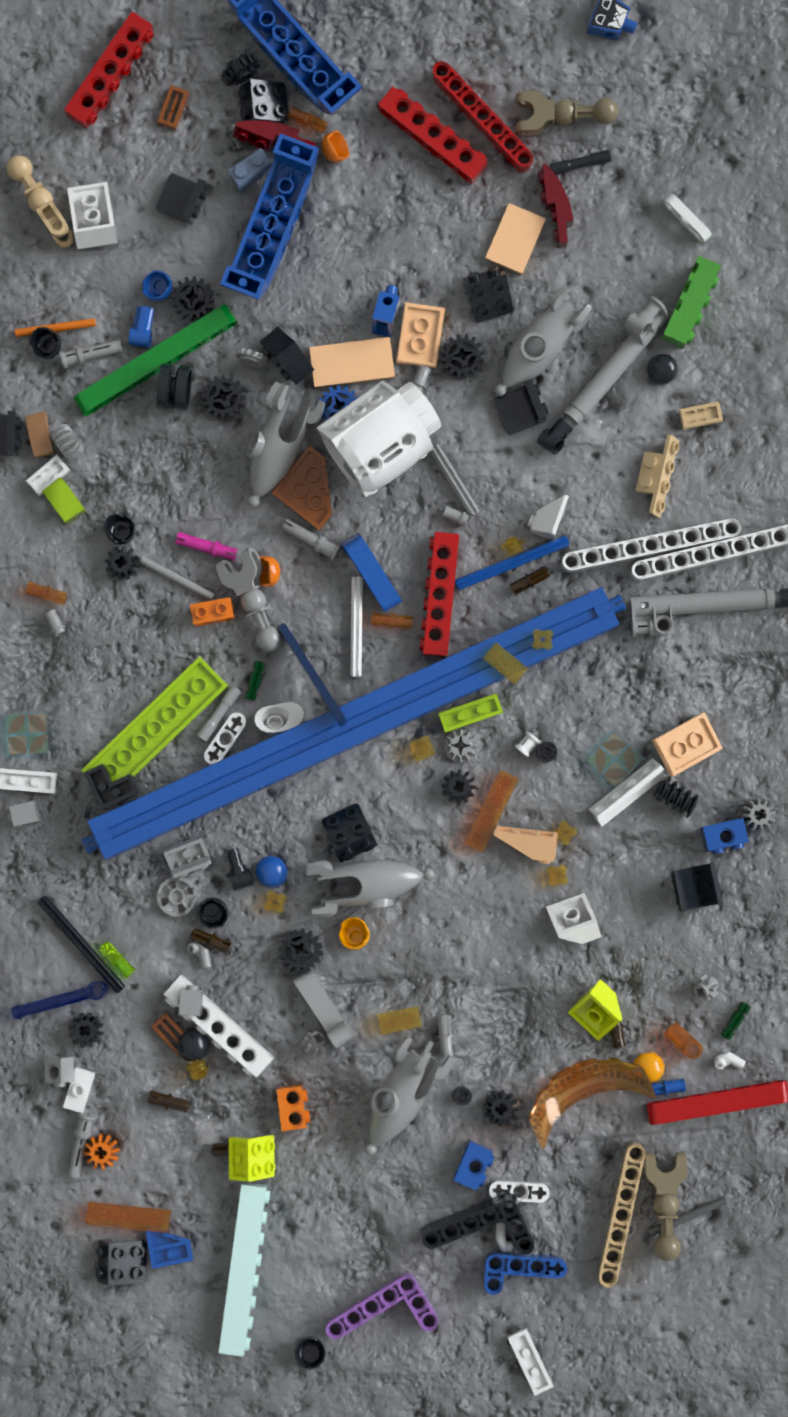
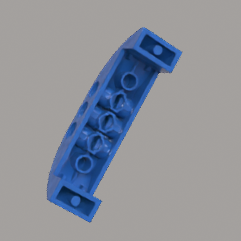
M227 0L231 9L257 45L298 91L322 112L332 115L362 89L360 83L349 71L345 75L278 0Z
M280 133L273 150L274 161L232 266L227 265L220 282L221 286L257 300L261 299L279 267L303 207L315 169L318 147Z

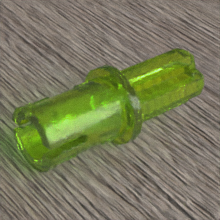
M107 941L100 947V951L111 961V966L114 965L126 979L136 970L123 957L124 954L121 955L110 942Z

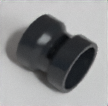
M545 741L537 747L536 756L541 762H551L557 756V747L552 742Z

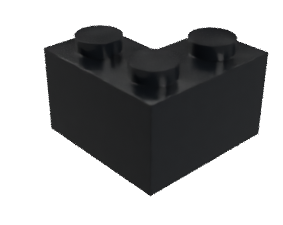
M278 326L259 341L263 347L262 353L277 368L280 366L282 369L280 374L287 382L291 380L297 385L314 371V368L296 342Z
M105 764L84 772L99 807L103 811L142 793L133 774L113 781Z

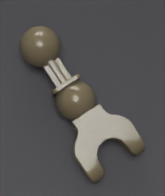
M521 91L515 95L517 105L530 108L534 112L530 119L519 121L516 124L515 132L520 136H538L548 126H555V122L566 126L574 121L575 124H578V118H594L598 123L607 125L615 121L618 116V106L609 98H602L592 106H578L577 100H575L574 104L566 99L560 100L555 104V100L546 99L538 91Z
M646 1152L644 1176L654 1186L655 1194H657L653 1202L654 1210L657 1213L655 1218L661 1220V1235L654 1243V1250L660 1259L672 1261L679 1256L681 1251L680 1241L673 1235V1218H678L676 1213L679 1210L680 1204L675 1194H678V1186L687 1177V1159L684 1152H678L674 1157L673 1168L670 1171L661 1172L657 1168L654 1154Z

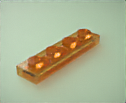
M503 770L499 771L464 844L482 853L484 852L519 778Z
M88 1202L85 1224L168 1233L171 1210Z

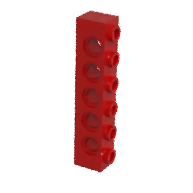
M133 11L130 13L65 107L64 111L68 118L85 129L96 122L100 109H104L107 106L111 93H115L118 90L122 77L129 74L132 68L131 64L135 59L138 60L143 52L142 48L153 39L154 29L151 23ZM132 36L138 37L134 42L129 41V38ZM121 52L127 53L124 58L117 57ZM111 68L116 70L111 75L106 74L107 70ZM98 85H104V89H103V90H101V91H96V90H95L96 86H98ZM87 101L93 102L91 107H84Z
M393 86L379 102L378 112L472 185L487 167L486 156L478 150H473L470 147V143L464 138L459 139L454 135L455 132L449 126L444 127L440 124L439 119L434 114L425 112L419 102L411 101L405 91L400 88L397 90ZM401 106H404L408 110L404 113H401L397 109ZM415 119H421L423 123L421 125H415L413 121ZM436 131L439 133V136L433 138L429 136V133ZM451 143L455 148L447 150L444 146ZM468 156L471 160L465 163L460 158Z
M435 532V536L430 537L429 549H433V556L428 557L427 569L431 570L430 578L426 577L425 589L429 590V597H424L423 610H427V617L422 618L421 630H425V637L420 638L419 650L423 651V656L447 658L459 534ZM443 549L449 553V556L446 559H440L437 556V552ZM444 570L447 574L446 578L443 580L437 579L435 576L436 571ZM436 590H442L445 597L437 600L434 598L433 593ZM434 610L442 612L443 617L440 620H434L431 617V613ZM437 630L440 632L441 638L434 641L430 639L429 633Z

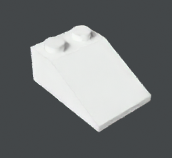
M107 182L67 188L77 249L118 243Z

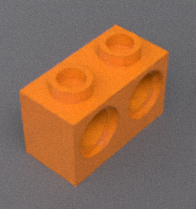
M231 597L190 604L193 625L195 627L236 620Z
M302 1084L278 1087L276 1090L281 1131L307 1128V1123L310 1122L309 1110H305L304 1102H308L307 1089H303ZM289 1092L297 1093L298 1101H288L287 1094ZM298 1113L301 1116V1121L298 1123L291 1122L290 1114Z

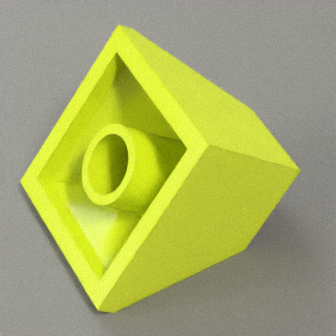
M601 979L568 1012L597 1041L622 1020L616 993Z

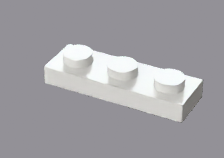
M0 768V789L52 794L56 792L57 773Z
M527 1328L507 1336L534 1395L536 1396L554 1387Z

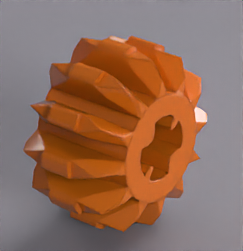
M99 1134L98 1140L93 1136L90 1138L92 1144L86 1143L85 1147L90 1150L85 1151L84 1155L91 1156L87 1163L89 1164L94 1161V1169L100 1164L101 1169L105 1170L106 1164L112 1167L114 1165L112 1160H118L119 1157L113 1153L119 1152L120 1148H113L117 1141L114 1140L110 1143L111 1135H107L104 1140L103 1134ZM101 1147L107 1151L103 1155L104 1157H102L101 1153L97 1152Z

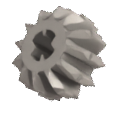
M69 425L59 426L51 433L52 439L65 458L71 460L84 451L82 443Z
M756 797L755 804L753 801L748 800L749 807H742L747 814H742L741 818H748L744 823L745 826L751 824V831H754L757 827L758 832H763V826L769 830L771 827L768 822H776L775 819L770 817L777 815V812H770L774 805L769 804L766 806L768 802L766 798L760 802V798ZM761 810L763 818H758L757 820L755 818L757 815L754 816V813Z

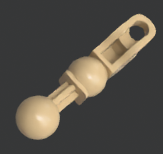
M22 155L13 156L6 166L9 177L23 184L26 189L24 195L28 200L29 208L38 213L60 248L70 247L74 243V236L65 219L53 203L52 194L43 187L41 182L36 184L31 176L33 168L28 158ZM67 233L68 239L66 241H60L59 237Z

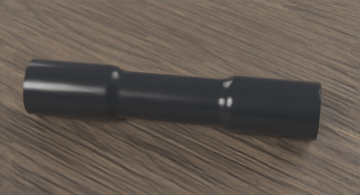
M604 150L572 160L551 163L549 167L555 175L586 166L611 162L609 150Z

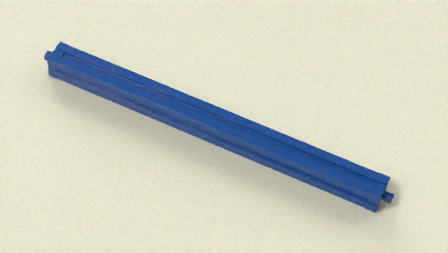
M600 587L339 706L346 719V724L341 727L331 712L328 711L89 820L88 823L93 835L82 839L83 845L91 844L84 848L88 854L100 849L104 859L114 858L614 630L619 626L615 613L625 610V603L622 602L615 605L623 600L622 597L616 595L608 600L603 587Z

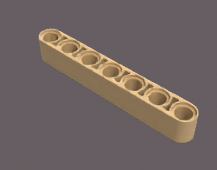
M636 1142L629 1143L624 1150L597 1271V1277L605 1287L614 1286L618 1280L645 1159L643 1147ZM632 1148L640 1149L638 1157H630L629 1154ZM627 1169H635L636 1173L633 1178L625 1177ZM623 1189L631 1190L629 1198H621L620 1193ZM620 1209L626 1210V1216L623 1219L616 1218V1212ZM620 1230L622 1236L617 1240L612 1239V1232ZM609 1251L617 1252V1257L614 1260L607 1259ZM606 1271L613 1273L612 1278L608 1281L602 1279V1275Z

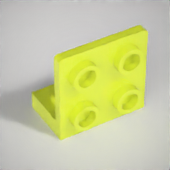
M274 1135L254 1138L229 1137V1180L250 1182L274 1177Z

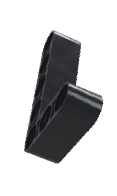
M509 1192L431 1222L424 1226L422 1231L424 1246L428 1249H435L504 1221L519 1253L523 1255L530 1254L535 1246L533 1233L518 1199L513 1193ZM507 1202L514 1204L511 1208L503 1206ZM487 1210L494 1211V1214L488 1216L485 1215L484 1212ZM467 1218L475 1219L473 1223L465 1222ZM520 1221L521 1225L513 1226L512 1222ZM454 1226L456 1229L453 1231L446 1230V1227ZM432 1233L435 1234L436 1237L434 1239H429L427 1235ZM523 1239H527L530 1241L528 1244L525 1245L520 1243V1241Z

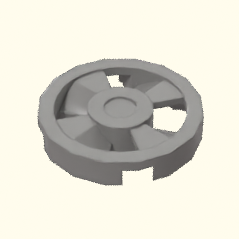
M184 877L165 879L159 885L156 893L159 908L165 914L172 917H182L189 914L197 903L198 892L195 885ZM175 880L176 888L171 890L167 883ZM190 887L193 894L185 895L184 891ZM169 898L170 902L164 906L161 899ZM179 904H183L186 908L184 912L179 913Z

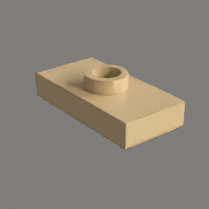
M719 401L678 410L682 430L723 422Z

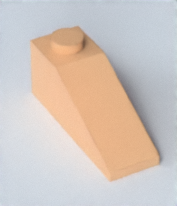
M496 826L494 836L529 858L538 860L539 863L549 864L554 862L557 850V832Z

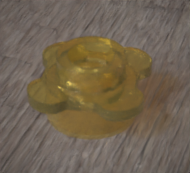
M510 537L506 540V543L501 545V548L506 549L507 554H517L522 551V545L525 544V540Z
M535 629L533 631L534 642L532 647L534 649L545 648L550 650L553 647L551 643L553 632L551 630L540 631Z
M561 821L557 830L553 832L558 833V839L562 841L563 845H569L570 839L577 834V829L570 827L567 821Z
M560 865L559 867L549 866L547 868V873L549 874L548 884L550 886H555L556 884L566 885L568 883L565 865Z
M269 891L266 894L267 902L264 904V909L266 911L274 910L277 913H282L284 911L283 903L286 901V895L283 893L275 894L273 891Z
M199 1060L188 1064L186 1070L190 1072L189 1076L194 1080L203 1079L209 1071V1068L205 1066L206 1062Z

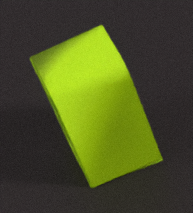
M61 477L42 491L62 520L68 525L87 512Z

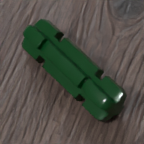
M254 662V671L251 672L247 686L249 689L245 693L247 700H256V691L259 689L262 679L261 673L264 672L265 668L264 662Z
M740 1002L737 1007L738 1010L733 1013L727 1022V1027H724L721 1031V1035L727 1040L733 1037L734 1030L738 1029L745 1018L744 1015L748 1014L751 1009L745 1002Z

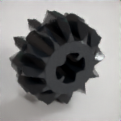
M122 546L121 552L118 547H114L115 554L110 551L107 553L111 559H105V563L111 565L105 569L107 572L112 571L110 574L112 578L118 574L119 581H122L123 575L129 580L130 575L128 573L137 574L133 567H140L139 563L134 562L139 557L138 555L132 556L134 553L133 549L127 552L126 546ZM124 559L127 564L121 568L117 563Z
M461 769L457 771L458 776H455L454 772L450 771L452 779L447 776L444 777V780L449 782V784L441 785L442 788L449 789L443 793L444 796L449 793L452 794L448 800L449 802H452L454 796L457 797L456 804H460V797L463 798L465 803L468 802L466 794L470 797L474 796L469 789H476V785H469V783L475 780L474 777L467 780L468 771L462 777ZM456 781L464 783L462 792L453 789Z
M89 1012L86 1018L83 1013H80V1020L76 1017L72 1019L76 1025H69L68 1027L74 1030V1032L69 1034V1037H77L73 1041L74 1044L81 1040V1048L85 1047L86 1041L89 1047H93V1041L96 1043L100 1042L96 1035L102 1036L104 1034L103 1031L98 1030V1028L104 1025L103 1023L96 1024L99 1020L98 1016L91 1020L92 1013ZM82 1026H89L90 1030L88 1031H91V1033H87L84 1035L82 1033V1031L84 1030L82 1029Z
M501 1090L498 1097L497 1093L493 1091L494 1099L486 1097V1100L491 1105H483L484 1109H491L485 1113V1116L493 1115L490 1122L494 1123L498 1119V1126L502 1125V1119H505L506 1124L509 1125V1116L512 1119H516V1116L511 1112L519 1111L518 1107L512 1106L518 1101L517 1099L509 1101L512 1097L510 1092L504 1097V1090ZM500 1103H504V1107L507 1106L502 1113H498V1109L495 1110L496 1106L498 1107Z

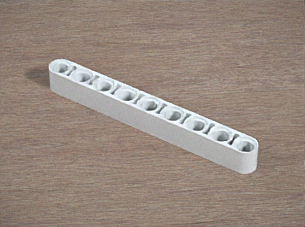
M726 519L573 551L564 555L561 567L565 572L573 573L698 547L736 537L741 531V525L736 519ZM726 525H733L735 533L729 534L726 531ZM706 529H713L715 537L709 538L706 535ZM686 533H693L696 539L695 542H688L686 540ZM666 538H674L676 541L675 546H668ZM646 542H654L656 549L653 551L648 550ZM626 546H634L636 553L629 555L625 550ZM606 550H614L616 558H607ZM587 554L595 555L596 562L588 563L585 556ZM573 558L576 561V566L568 567L565 560Z
M788 525L640 560L631 567L630 576L635 581H644L787 546ZM774 533H781L783 541L777 542L774 539ZM756 537L763 540L764 544L762 547L755 545L754 539ZM736 542L743 544L744 550L742 552L735 550L734 544ZM715 547H721L724 550L722 557L715 554ZM695 552L703 553L704 561H697L694 557ZM675 557H682L685 561L684 566H677L675 564ZM660 561L664 563V571H658L655 568V562ZM635 567H643L645 575L638 576L635 573Z

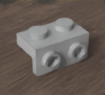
M201 835L163 849V854L173 878L185 877L189 872L203 870L211 864L210 854Z

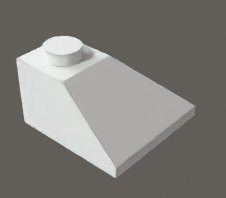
M564 495L537 510L536 515H531L528 526L531 527L530 533L553 540L569 496Z
M585 893L546 907L558 938L579 944L601 938L597 920Z

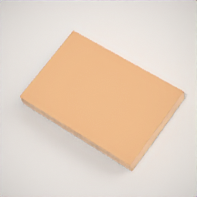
M509 203L485 260L522 275L546 218Z
M405 302L396 363L413 366L423 365L436 369L445 308Z
M705 712L698 714L652 740L670 777L679 774L723 749Z

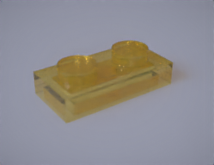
M497 642L483 657V660L514 685L528 670L526 666Z
M418 1006L377 1014L382 1035L422 1027Z

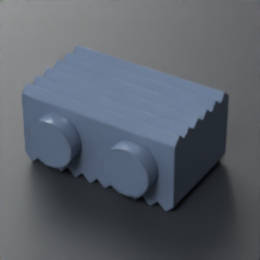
M259 148L258 151L255 150V153L245 157V160L242 159V162L235 164V167L232 166V169L228 170L230 179L238 191L242 192L267 175L272 163L264 151Z

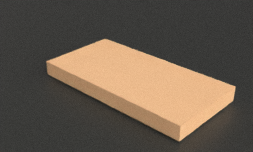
M390 337L309 347L311 364L314 368L312 372L315 388L395 378Z

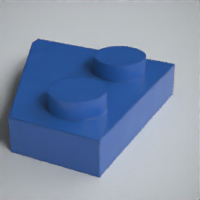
M151 1228L145 1229L152 1269L194 1261L190 1239Z

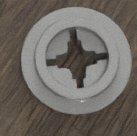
M244 348L237 350L236 357L247 366L262 368L268 364V358L262 353Z
M462 729L452 731L444 742L445 753L455 762L470 760L477 749L475 737L469 731ZM460 737H462L463 744L470 745V747L463 748L461 755H459L458 748L451 746L457 744Z

